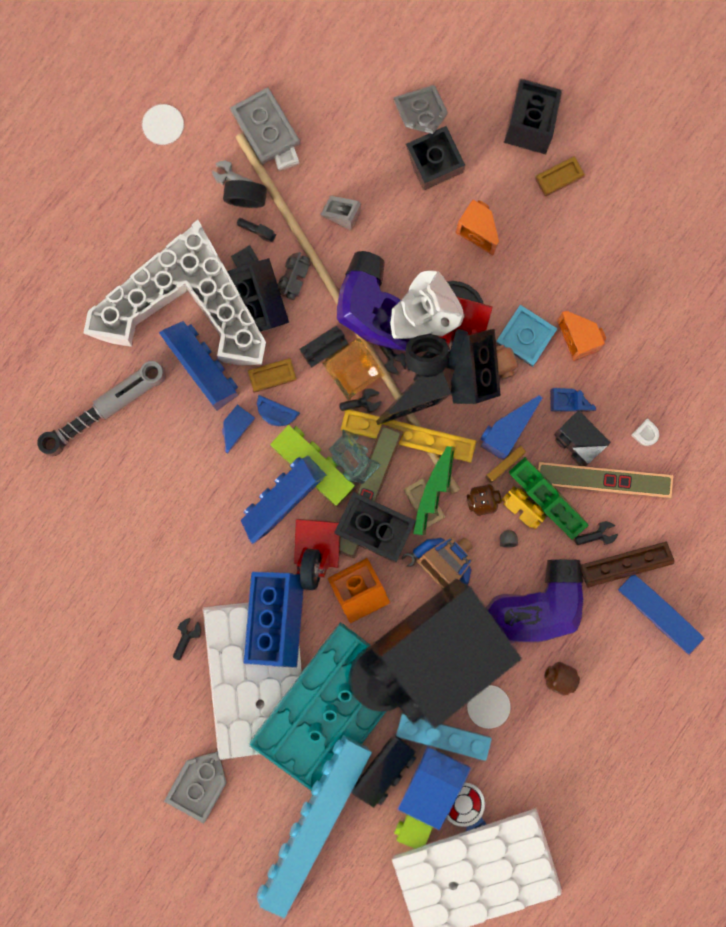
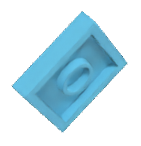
M520 305L497 339L496 344L504 345L505 348L510 347L515 356L533 367L558 328Z

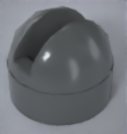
M512 530L504 531L500 535V546L505 548L518 546L517 534Z

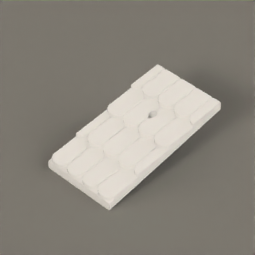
M249 602L203 607L217 749L220 760L260 754L249 746L250 741L302 672L300 647L297 668L244 664Z
M537 808L395 855L392 858L414 927H469L494 917L525 909V907L554 899L562 893Z

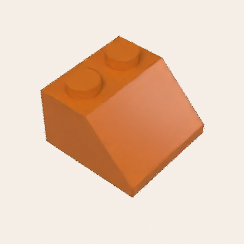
M472 199L458 221L456 233L493 256L499 239L492 211L489 210V206L480 200L476 202Z
M569 311L561 313L557 323L573 361L599 352L605 345L604 341L606 340L603 329L598 328L597 323Z
M368 558L327 578L350 624L390 604L389 598Z

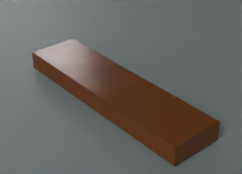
M666 541L582 564L581 570L586 586L589 588L674 564L675 560Z

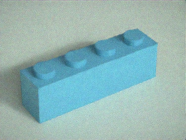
M401 713L396 737L484 761L487 759L492 740L490 736L446 724H441L434 729L423 718L413 725L404 713Z

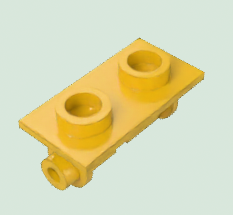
M513 486L502 498V501L505 502L503 505L514 514L520 509L524 511L519 516V519L529 528L536 529L541 524L538 520L543 522L547 517L542 508L537 503L533 504L528 499L526 492L521 488Z

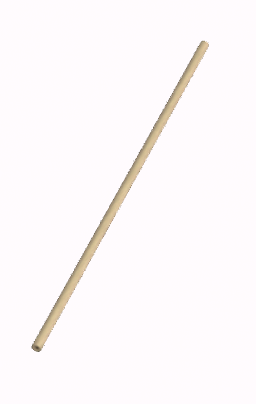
M243 133L235 137L337 304L340 293L246 137ZM355 333L396 400L402 393L370 342L365 341ZM414 413L405 416L411 425L422 427ZM427 452L436 465L440 455ZM451 475L450 491L454 494L460 488Z

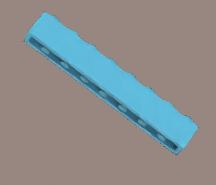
M344 735L341 740L336 742L331 760L325 763L320 781H316L311 790L312 796L309 802H305L302 806L301 817L298 823L295 822L292 825L287 844L284 843L281 846L278 854L280 857L277 863L272 864L267 875L269 878L266 884H262L257 892L259 906L284 919L372 753L368 747Z

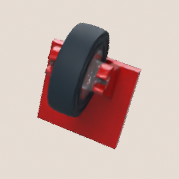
M457 297L464 313L461 326L444 336H438L446 339L449 347L447 368L455 370L466 335L487 330L493 306Z
M296 519L294 564H297L296 574L300 575L301 587L303 589L316 590L320 577H325L327 569L329 567H339L340 536L334 534L339 522Z

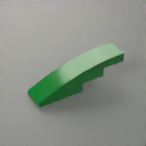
M446 447L432 471L418 508L413 534L426 535L428 513H438L440 491L449 492L455 447Z
M526 457L509 471V474L525 489L526 493L542 508L543 512L572 540L589 526L575 508Z

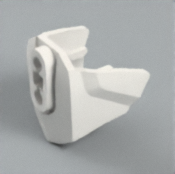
M434 270L420 272L413 280L407 294L392 308L390 323L393 338H414L419 335L428 334L444 336L461 326L464 317L462 306L440 272Z

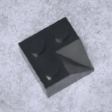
M447 126L436 130L433 134L429 133L406 144L414 172L423 190H427L464 173L465 163Z
M579 410L554 434L557 444L563 449L567 448L572 453V459L577 464H583L584 466L588 465L611 443Z

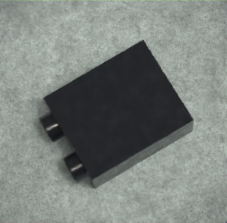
M458 579L452 581L370 646V649L379 659L370 666L372 672L386 689L396 682L405 694L404 697L396 702L404 715L413 725L423 718L434 729L522 660L473 589Z

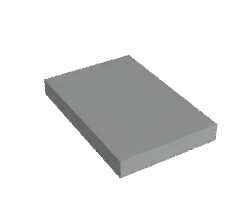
M269 87L230 107L232 114L262 165L274 159L275 156H279L290 150V148L301 144Z

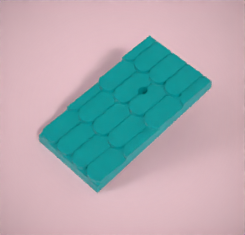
M341 622L276 705L273 712L255 733L249 744L250 747L310 791L315 782L320 781L323 775L322 769L325 763L331 760L336 742L341 740L344 735L363 744L386 713V711L379 712L368 709L354 697L350 689L349 672L351 665L357 655L371 645Z

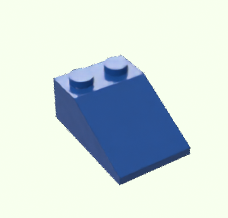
M538 395L495 422L493 427L488 425L480 438L483 441L481 447L504 460L543 397Z
M427 746L397 810L440 830L471 768Z

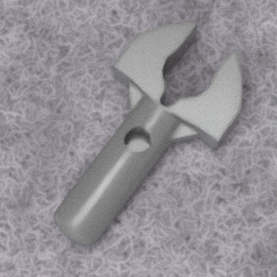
M228 161L216 163V166L224 169L227 174L221 175L212 171L216 182L224 185V182L228 180L253 182L246 177L234 173L231 169L232 163Z

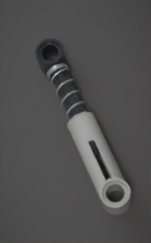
M155 361L144 363L141 369L94 400V405H92L91 409L88 411L84 410V413L79 417L75 416L76 419L70 423L67 422V425L62 429L58 428L51 432L42 433L37 440L39 450L48 456L59 455L69 439L73 440L76 434H82V430L87 427L90 428L91 424L95 421L99 422L100 418L106 420L152 387L162 384L165 379L164 369ZM158 369L156 378L150 379L147 377L149 370ZM49 439H55V447L47 450L46 442Z

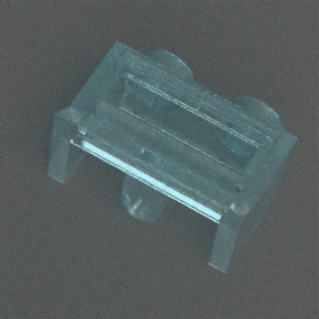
M343 429L342 436L328 450L332 453V461L337 466H342L345 470L343 475L348 481L363 484L381 465L379 462L368 458L366 455L368 449L365 446L356 443V440L359 438L357 434ZM347 449L359 463L356 468L344 456V452Z

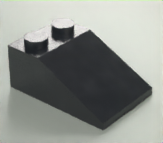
M520 78L504 143L546 154L553 138L562 90Z
M488 329L465 336L451 379L453 404H477L501 396L495 329Z
M443 371L436 375H420L413 379L414 382L376 421L377 425L436 406L451 395Z
M353 492L334 534L396 563L416 520Z

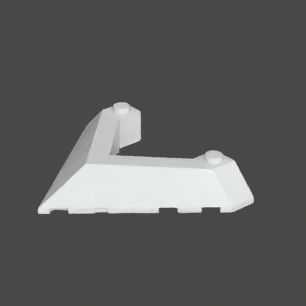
M199 220L195 221L187 231L171 241L163 251L158 252L135 271L121 286H117L105 296L106 298L97 306H93L87 313L83 332L86 335L108 343L132 347L137 324L189 291L221 336L217 354L219 362L240 366L261 365L266 346L264 337L260 333Z

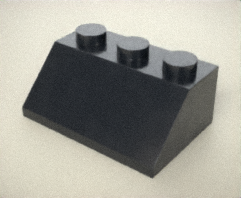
M269 258L227 271L260 332L289 323Z
M393 734L356 782L352 794L373 808L376 804L381 806L388 797L386 791L391 785L395 787L403 777L400 774L405 767L409 769L416 760L414 756L416 751Z

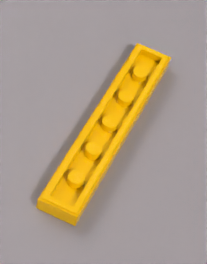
M346 410L341 431L376 439L382 424L377 425L376 421L379 416ZM395 420L383 423L403 432L399 442L401 446L437 455H442L447 446L455 447L454 459L472 463L476 440Z

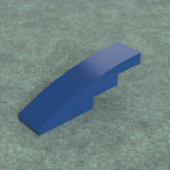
M636 575L630 576L618 589L661 632L688 655L705 639L675 609Z

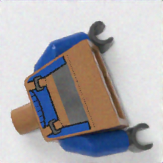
M452 537L446 540L443 538L427 539L413 549L412 554H404L402 560L407 556H411L412 562L407 565V567H411L416 563V558H419L417 563L442 589L455 579L468 585L472 571L469 565L473 560L467 552L473 546L467 538H462L458 543Z

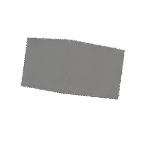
M330 196L321 215L352 230L361 213V203L356 200Z

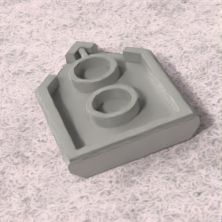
M435 85L393 98L403 123L407 128L433 134L448 114Z
M218 751L186 760L164 802L203 824L227 783L221 760L218 757Z

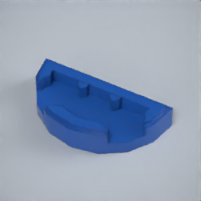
M258 395V412L262 419L270 425L278 427L289 425L300 414L298 411Z

